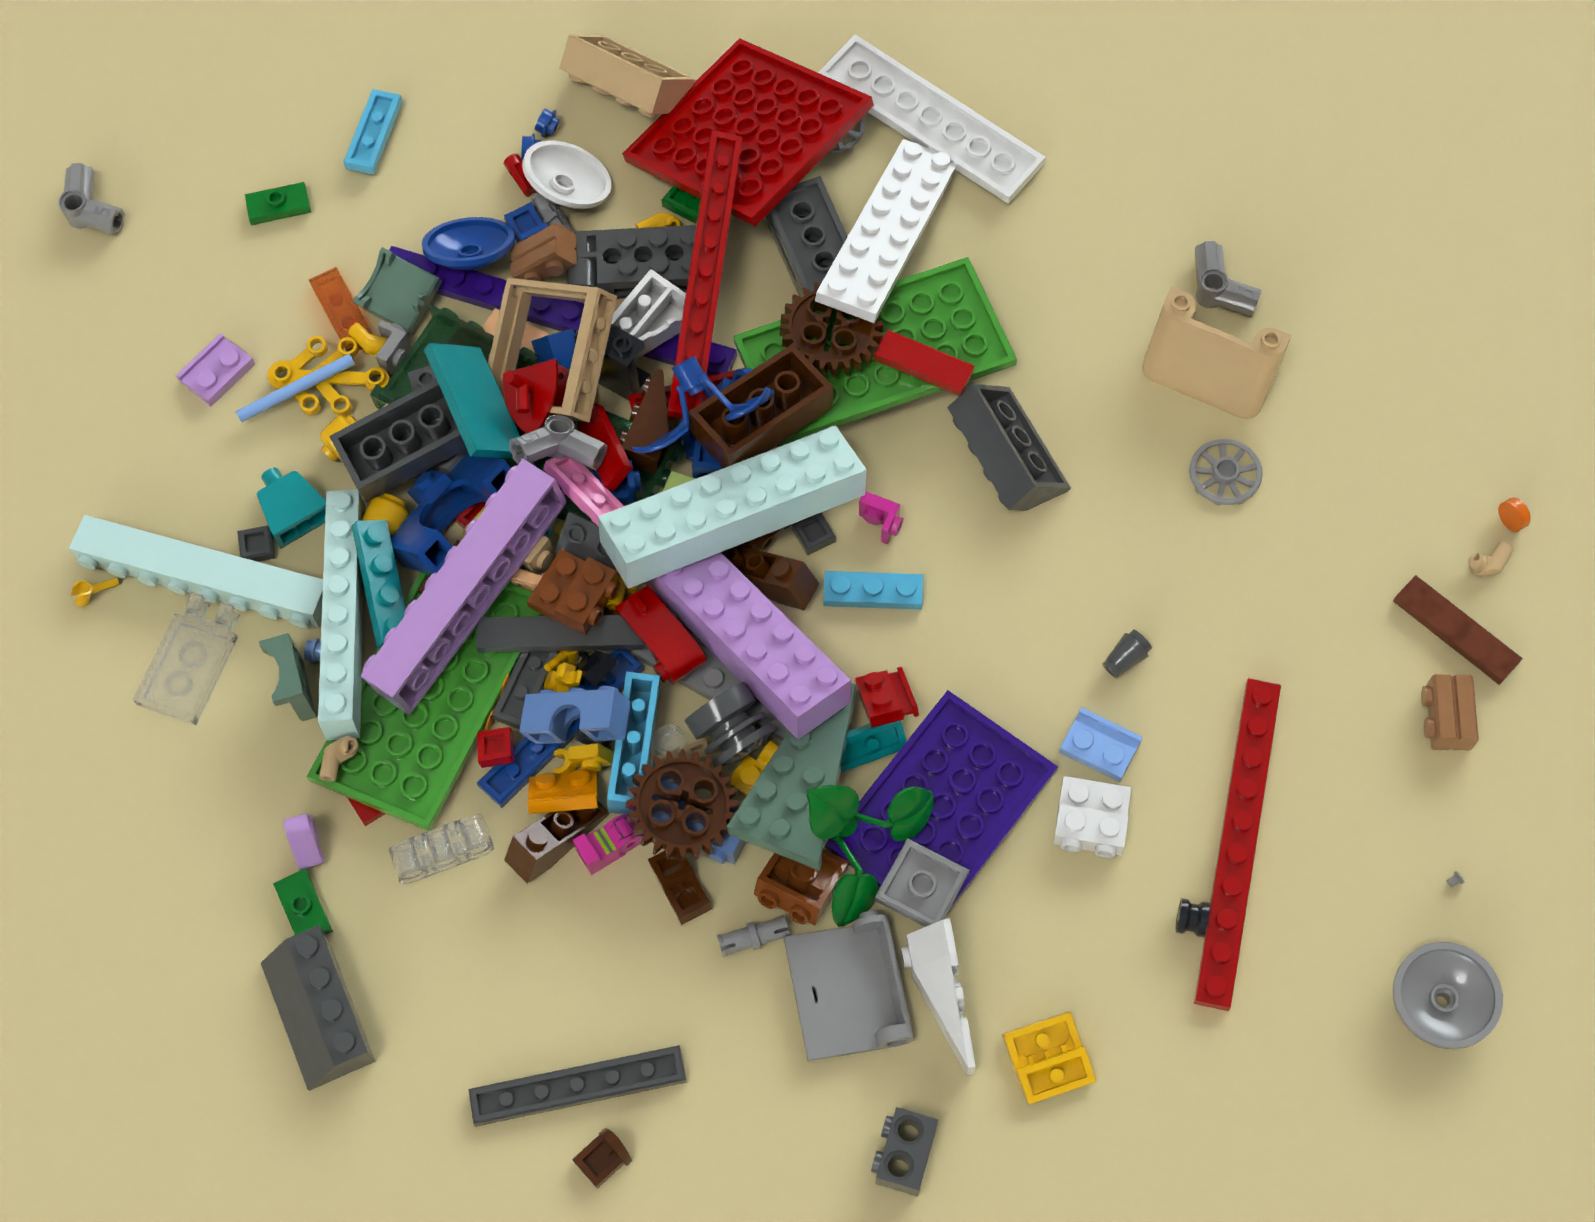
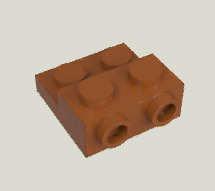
M560 549L527 600V605L529 608L586 636L591 626L596 627L600 622L604 611L603 607L608 599L613 600L618 593L620 582L617 570L590 557L585 561Z
M823 849L821 855L822 863L819 871L774 853L757 878L753 895L758 897L759 902L764 907L774 909L777 906L789 912V916L794 922L802 925L808 922L815 926L830 903L832 893L841 877L847 871L849 862Z

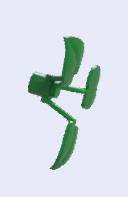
M826 785L806 790L809 802V824L812 833L819 839L832 838L836 841L855 870V874H846L841 877L833 892L832 917L838 927L845 926L860 918L859 915L868 911L872 907L878 893L876 878L869 873L862 875L863 870L842 838L848 837L855 832L857 820L883 828L891 827L890 835L896 841H906L907 838L915 837L922 831L930 818L933 808V794L931 790L912 786L900 791L889 805V820L886 821L859 814L857 812L859 796L855 790L848 786Z

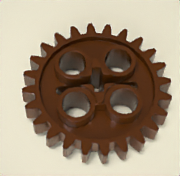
M817 282L814 283L813 292L803 287L802 297L795 294L792 295V304L786 303L785 314H781L780 336H782V347H788L793 344L814 367L819 368V372L824 375L826 370H830L833 378H836L837 370L842 369L843 373L848 376L851 366L860 371L861 361L870 364L871 356L875 351H878L883 336V322L880 321L881 312L875 323L838 310L830 350L825 352L824 348L826 346L827 333L830 329L833 308L815 301L816 292L820 287ZM816 311H821V312H824V313H823V314H816V313H814V312H816ZM847 317H852V318H855V319H854V320H848V319H845V318H847ZM808 338H816L818 340L810 341ZM839 344H847L849 346L841 347Z
M681 749L679 758L674 759L670 751H667L664 762L657 756H654L653 768L646 764L642 765L641 772L644 777L634 774L632 782L637 787H628L627 795L634 799L626 801L625 809L633 811L628 814L627 822L638 823L634 826L632 834L639 835L644 833L641 845L646 846L652 842L654 844L652 854L656 855L661 849L666 850V860H669L673 852L678 853L680 862H684L686 853L690 852L696 861L699 858L700 849H703L706 854L711 855L713 850L711 843L722 847L724 839L721 834L730 836L728 835L727 825L734 816L732 812L738 810L739 802L730 799L736 796L737 788H727L731 783L732 777L731 775L720 777L723 769L722 765L714 769L710 767L712 757L709 756L702 763L698 761L699 753L695 751L691 759L686 758L684 749ZM669 779L675 781L679 787L675 790L664 789L661 783ZM700 788L707 789L711 792L712 797L706 800L700 799L695 795V791ZM658 796L660 800L655 801L652 797ZM680 801L687 802L684 810L678 809ZM710 810L712 814L707 815L704 811ZM663 811L669 815L670 819L667 822L660 823L653 819L652 814ZM691 820H697L704 828L701 831L693 832L687 828L686 823Z

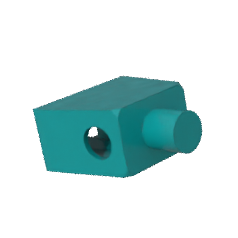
M274 467L262 474L261 479L266 487L259 490L256 495L269 528L280 549L325 524V499L297 471H292L282 476L278 468Z

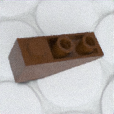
M659 368L656 369L652 379H646L641 393L644 396L641 405L635 404L629 420L632 422L629 431L624 430L619 439L628 459L632 460V466L655 475L659 472L669 446L646 453L634 452L631 447H645L669 432L668 416H666L667 405L663 370Z
M740 545L722 551V554L768 599L778 604L805 610L820 584L803 561Z
M597 800L598 808L550 812L512 837L504 861L526 883H529L553 867L574 847L573 839L584 833L588 835L609 815L608 810Z

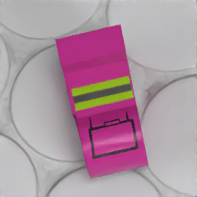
M628 814L615 817L606 825L587 836L584 833L572 840L576 852L591 875L623 857L641 843L643 835L632 834L636 824L627 822Z

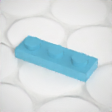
M372 89L344 159L346 169L375 174L403 103L401 95Z
M825 571L823 606L922 610L923 574Z

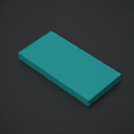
M429 343L424 352L469 455L473 457L513 458L509 449L510 440L520 435L509 414L481 347Z

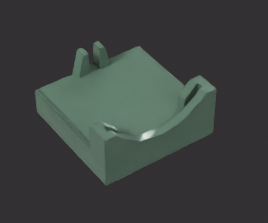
M382 247L371 278L365 287L354 297L352 302L361 309L390 324L396 323L400 325L407 333L414 335L442 280Z
M286 633L259 641L263 653L274 657L279 666V681L274 693L271 695L274 705L279 706L290 703L302 721L316 718L317 715L304 660L290 634Z

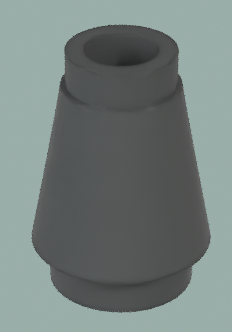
M1133 629L1129 634L1124 633L1102 665L1110 675L1117 678L1120 674H1123L1149 657L1148 652L1152 649V646L1142 634Z

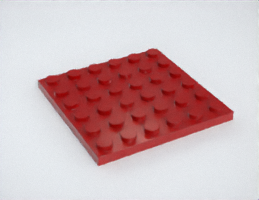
M739 38L695 81L691 89L669 114H662L622 155L625 162L700 199L712 130L741 136L742 143L731 215L756 227L874 106L872 96Z

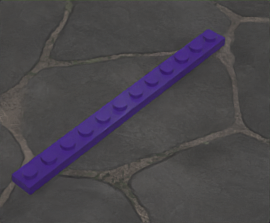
M395 246L390 247L389 251L393 252L396 256L442 280L436 294L493 311L495 308L500 310L507 280L474 270L461 271L442 267L424 255ZM532 296L526 321L561 332L573 328L575 334L580 326L584 303ZM679 334L644 354L643 357L674 366ZM711 342L707 376L731 371L737 357V349Z

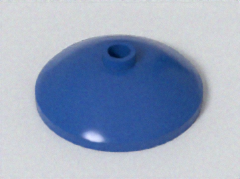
M487 217L461 218L448 221L431 229L422 239V250L429 260L439 266L461 271L477 270L503 258L514 246L515 234L510 225L498 219Z

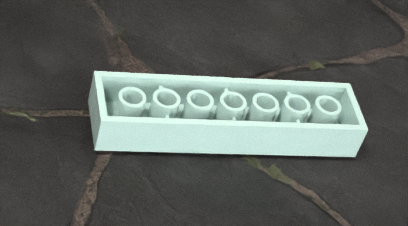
M835 425L598 516L600 542L629 589L864 496L867 469Z

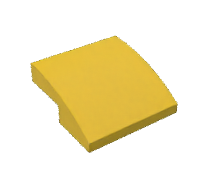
M1067 1011L1002 1034L1011 1063L1028 1105L1096 1082L1086 1049L1081 1044L1071 1012Z

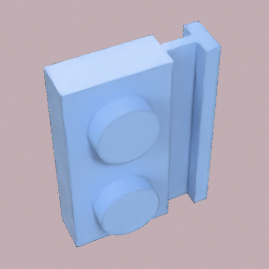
M1081 707L1060 747L1059 753L1121 782L1141 743L1142 736Z

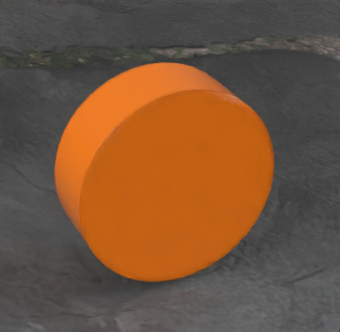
M1512 497L1499 505L1500 519L1509 530L1518 532L1530 524V512L1520 499Z

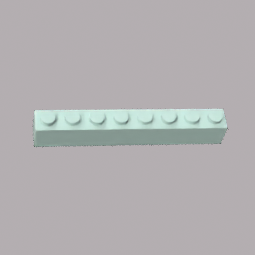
M358 489L326 491L318 723L326 741L338 740L344 736L360 738L362 677L360 675L362 674L364 584L351 526L355 521H361L366 508Z
M88 515L83 516L69 547V550L77 559V563L90 570H95L98 567L107 570L108 573L119 578H125L126 575L137 578L139 582L148 586H155L156 584L167 586L169 590L177 594L185 595L186 592L196 594L206 602L216 603L218 600L228 603L230 607L239 611H246L247 609L258 611L263 617L272 620L280 617L289 620L291 624L300 628H307L308 625L320 628L322 623L323 579Z

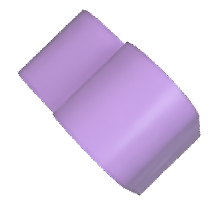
M305 813L284 819L286 836L299 870L324 864L318 831L312 815Z

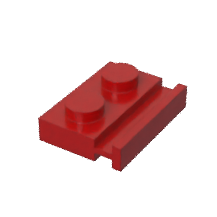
M897 667V672L889 674L885 670L871 672L855 678L856 688L871 728L904 720L905 715L913 714L914 717L919 716L918 705L902 667Z

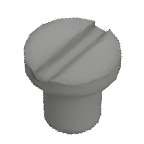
M1455 871L1454 876L1449 878L1447 883L1452 888L1458 883L1463 884L1464 880Z

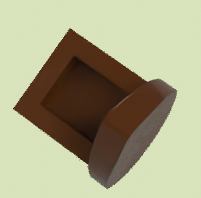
M607 1128L601 1130L598 1133L599 1136L572 1159L575 1165L597 1189L624 1164L628 1166L632 1162L623 1143Z

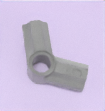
M72 163L70 167L66 168L64 193L59 198V206L69 224L77 229L89 227L111 235L119 233L124 225L125 213L123 209L93 200L95 177L93 168L82 163Z
M1205 241L1197 245L1194 251L1198 287L1196 292L1197 302L1205 308L1211 309L1221 306L1252 317L1261 294V289L1228 279L1224 269L1222 245L1217 244L1216 241ZM1207 287H1213V288H1215V289H1217V290H1212V289H1209V288H1207Z
M563 415L548 417L545 420L544 427L510 440L509 444L513 460L517 464L522 459L532 463L547 456L557 459L569 457L594 470L602 464L608 445L574 429L573 421Z

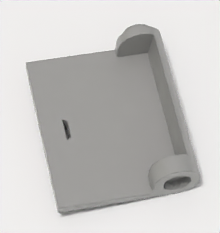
M879 910L861 913L859 915L860 919L856 920L853 926L784 937L808 1062L898 1047L914 1041L889 919L887 915L880 914Z

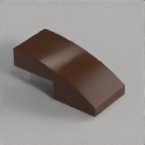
M665 850L648 859L681 925L712 910L710 901L695 877L686 856L684 862H680L678 853L673 852L672 857L666 860Z

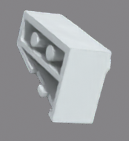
M650 269L614 312L611 324L644 342L645 348L636 359L679 334L685 292Z

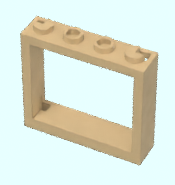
M507 278L488 359L489 368L504 401L503 374L509 370L514 371L516 369L532 296L585 302L562 407L553 405L548 417L563 415L571 420L589 423L617 296L597 287Z

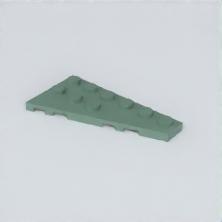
M851 683V703L799 740L790 731L787 733L727 825L728 835L820 871L821 855L826 839H819L811 831L809 824V802L806 790L826 785H838L842 755L845 753L847 731L851 725L857 696L855 684Z

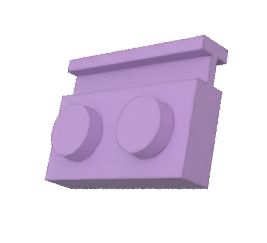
M220 333L176 377L181 384L186 385L191 392L211 407L255 363L252 357L231 341L229 342Z

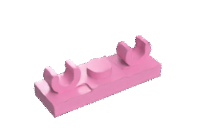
M569 457L561 459L552 458L545 461L543 470L556 480L557 484L562 488L563 495H567L583 513H586L591 518V522H594L598 527V516L624 507L582 463Z

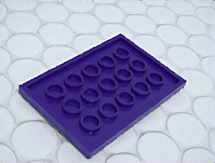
M947 690L861 798L857 812L886 821L889 820L888 808L891 801L903 789L918 786L932 791L933 808L930 818L922 831L910 840L970 870L949 910L950 912L1057 772L1058 766ZM857 820L855 832L842 839L863 870L862 875L867 873L873 875L877 880L878 887H881L906 841L894 840L890 835L891 827L883 828ZM830 838L826 842L825 848L847 860L853 868L838 843Z

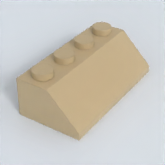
M569 34L559 69L570 74L569 78L579 83L587 82L593 85L592 90L601 94H611L615 96V101L620 104L634 105L639 108L638 112L648 117H655L656 114H669L695 83L694 78L605 35Z

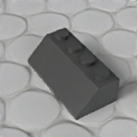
M972 383L961 396L947 407L953 416L954 425L962 431L968 441L969 450L978 458L984 468L983 473L985 477L992 482L999 494L1000 502L1008 510L1027 511L1071 489L1010 387Z
M317 925L285 939L261 962V966L306 1087L311 1091L376 1061L328 936Z

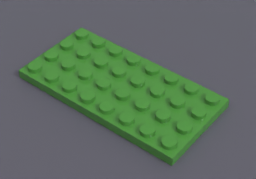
M969 257L897 280L881 310L880 321L883 322V336L888 329L974 365V372L969 381L1016 365V356ZM833 308L830 329L827 333L825 352L830 350L833 328L836 325L838 310ZM816 311L814 313L823 314L824 312ZM847 317L845 319L854 320L855 318ZM781 320L733 336L734 344L745 368L755 369L787 348L782 347V336H780ZM808 338L810 341L818 340L816 338ZM839 344L841 347L849 346L847 344ZM872 354L870 364L861 361L860 371L851 366L848 376L840 369L837 370L836 378H833L831 371L826 370L823 376L833 386V408L777 446H783L836 425L838 427L943 391L944 389L875 361L874 354Z
M419 573L404 600L405 608L413 600H417L420 597L418 588L429 574ZM508 582L483 617L544 615L528 607L527 600L532 591ZM476 625L410 716L378 695L362 678L360 738H356L359 743L358 751L353 757L339 765L336 781H324L319 779L324 750L336 740L326 741L306 777L312 783L430 832L477 744V732L484 730L488 717L499 700L502 691L501 685L507 674L510 677L521 652L478 653L476 649ZM378 648V649L376 650L375 655L378 653V651H379L381 648Z

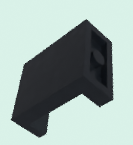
M611 324L598 384L628 401V395L642 392L646 379L651 378V374L637 367L635 362L636 358L645 348L644 342ZM577 332V334L574 336L575 343H576V340H577L578 332Z

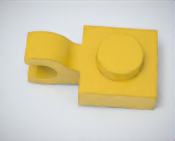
M563 662L548 672L544 688L556 692H569L570 688L580 685L583 671H575L576 666Z
M769 741L757 760L753 759L750 755L747 756L731 774L732 779L729 785L732 788H737V792L746 798L779 746Z
M599 743L571 746L569 750L557 749L554 751V756L565 759L563 766L553 768V773L559 775L568 774L575 771L579 766H581V770L599 772L602 767L612 766L614 751Z

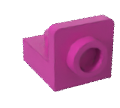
M867 491L860 498L859 516L873 525L882 524L881 542L888 544L891 535H898L903 523V518L900 517V504Z

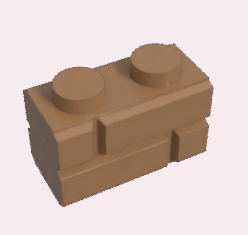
M554 223L515 244L510 250V259L513 261L510 263V275L516 279L544 281L552 276L563 274L564 270L577 264V252L575 250L577 248V236L562 225Z
M1433 675L1427 685L1422 687L1421 702L1423 706H1428L1429 717L1424 720L1425 738H1430L1431 749L1433 750L1453 749L1469 751L1473 749L1479 741L1473 676Z

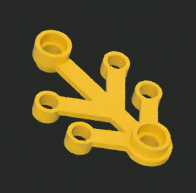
M313 336L308 340L307 348L293 360H280L272 364L267 373L268 381L274 389L278 390L349 353L354 358L359 352V347L353 338L345 337L339 341L338 350L313 370H303L315 357H322L328 351V345L324 338ZM322 343V347L319 350L312 349L315 344ZM346 345H354L352 350L344 351ZM373 367L367 372L342 371L314 386L331 404V408L337 416H347L352 410L349 399L344 395H339L330 384L366 386L372 394L381 395L390 389L391 379L385 369ZM288 371L285 377H278L279 373ZM375 375H381L379 381H371V378ZM303 391L294 396L306 415L312 416L320 411L321 404L315 395L307 394L306 391ZM307 402H315L312 408H305ZM339 403H347L344 409H336Z

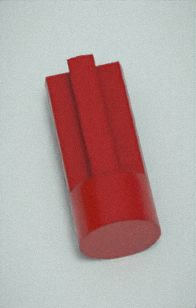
M511 154L504 160L503 164L524 195L530 197L532 193L537 192L524 175L522 168L523 160L518 154Z

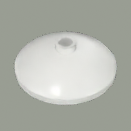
M542 141L532 145L526 151L523 158V172L530 185L538 194L554 204L571 209H587L602 204L610 193L611 178L604 165L592 154L578 146L561 141Z

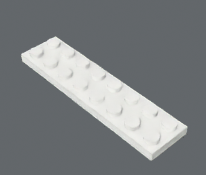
M854 35L818 72L872 96L874 106L868 111L869 114L912 142L927 147L936 153L947 154L950 157V162L956 165L958 172L1007 204L1015 198L1045 164V156L857 35Z
M905 139L902 140L817 290L816 302L875 323L956 172V165L950 162V157L947 154L936 153L917 143Z

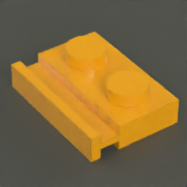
M576 770L563 775L542 773L529 777V799L527 800L529 814L598 808V773Z

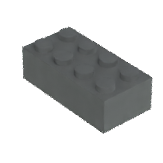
M437 379L329 436L356 488L366 502L467 449Z

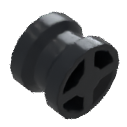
M1181 898L1177 912L1175 932L1183 934L1186 931L1194 932L1196 936L1204 938L1208 925L1210 903L1201 902L1200 904H1193L1188 899Z

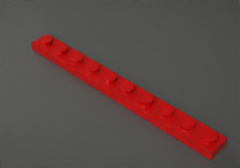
M713 130L709 140L674 364L676 366L682 361L695 356L706 375L742 143L741 136ZM673 372L666 416L683 419L679 393L675 388L680 383ZM688 391L685 392L688 413L702 403L703 391L690 396Z
M1250 678L1247 679L1210 899L1209 919L1204 936L1194 1004L1229 1011L1232 1003L1281 690L1280 684Z

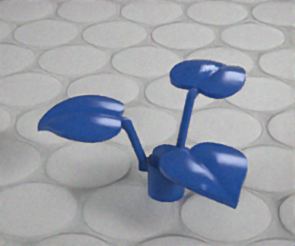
M692 356L672 368L680 383L675 388L679 393L683 415L682 422L674 430L666 433L653 443L645 447L631 448L634 452L638 453L657 451L674 443L690 430L688 427L690 419L685 396L686 391L689 392L690 396L703 391L707 397L704 401L716 395L731 412L725 416L726 420L739 418L752 412L759 405L772 398L775 392L771 388L765 387L760 396L752 398L744 404H732L720 391L735 381L723 377L720 384L716 387L708 379L706 373L703 372L695 356Z

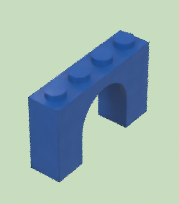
M467 453L447 474L453 481L432 505L420 503L404 520L399 529L390 536L395 559L400 565L429 575L437 573L445 563L448 551L453 547L442 535L443 531L462 511L477 503L486 502L491 494L500 490L505 483L508 471L511 469L504 459L495 457H473Z

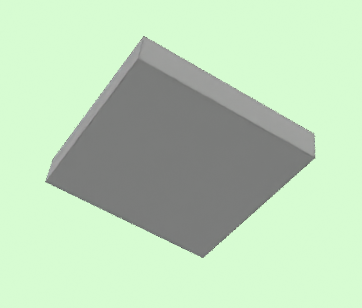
M907 838L880 887L875 901L926 927L945 919L970 870Z

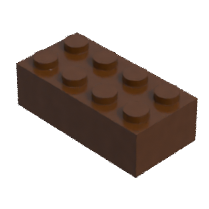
M793 344L720 391L732 404H744L748 400L760 396L765 387L771 388L775 395L752 412L739 418L726 420L725 416L731 412L716 395H713L689 411L691 434L722 468L769 451L833 408V386Z

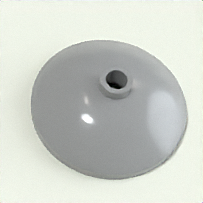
M1435 942L1417 948L1401 963L1393 982L1394 1005L1403 1024L1417 1038L1438 1048L1462 1049L1480 1042L1491 1033L1501 1016L1503 994L1500 982L1493 968L1478 953L1456 943ZM1436 997H1444L1447 1001V1006H1440L1436 1001Z

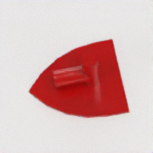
M555 358L514 371L509 370L503 374L505 404L511 418L526 433L540 429L551 411L557 392L558 359Z

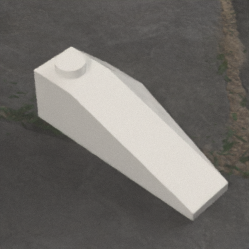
M948 918L908 934L906 946L901 947V956L904 968L910 967L916 986L966 1075H973L976 1066L967 1017L963 1018L962 1011H965L963 988L960 982L956 983L955 978L958 976L957 965L959 963L951 921Z

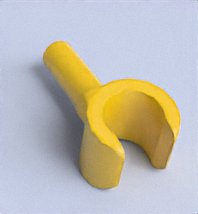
M117 577L94 584L79 580L73 585L71 596L79 594L76 597L75 605L83 607L89 604L91 594L117 586L119 581Z
M560 651L544 665L545 670L551 671L561 662L575 664L579 658V651Z

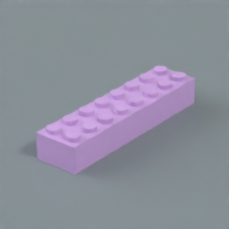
M524 459L508 471L503 486L498 492L490 495L486 501L485 510L478 519H474L469 523L465 530L464 538L458 546H453L448 551L443 566L426 581L423 593L417 600H413L407 606L404 612L405 617L397 627H393L386 634L384 645L378 653L372 655L366 661L363 673L360 676L378 695L410 716L566 505L567 501L553 477Z
M721 552L644 582L674 614L678 615L683 624L741 682L746 684L753 695L798 740L851 703V680Z

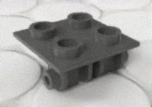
M569 511L554 552L553 560L559 550L562 549L585 561L590 557L616 570L600 542L599 527L594 522Z

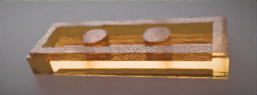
M337 267L309 279V283L339 340L351 337L348 334V330L355 323H360L369 334H373L360 309L352 302L354 298ZM346 345L344 347L345 351L352 350L354 345Z

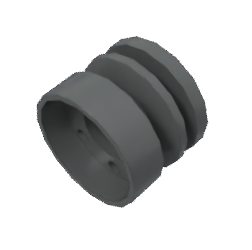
M744 682L729 688L711 699L684 721L696 740L712 735L715 739L704 750L706 755H710L719 749L723 751L722 754L712 761L714 767L719 765L724 767L743 760L763 746L766 739L776 731L772 723L758 730L755 726L765 719L766 714L760 712L750 717L747 715L746 711L752 707L756 699Z

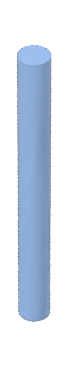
M349 353L237 410L236 413L240 421L244 422L354 366L355 363Z

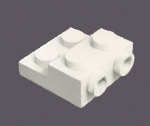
M1063 776L1053 844L1060 845L1061 849L1069 852H1079L1081 849L1095 851L1097 856L1104 858H1113L1115 855L1121 856L1125 846L1131 787Z

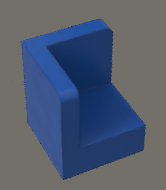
M573 328L532 340L537 362L541 363L556 358L559 365L570 369L576 344Z

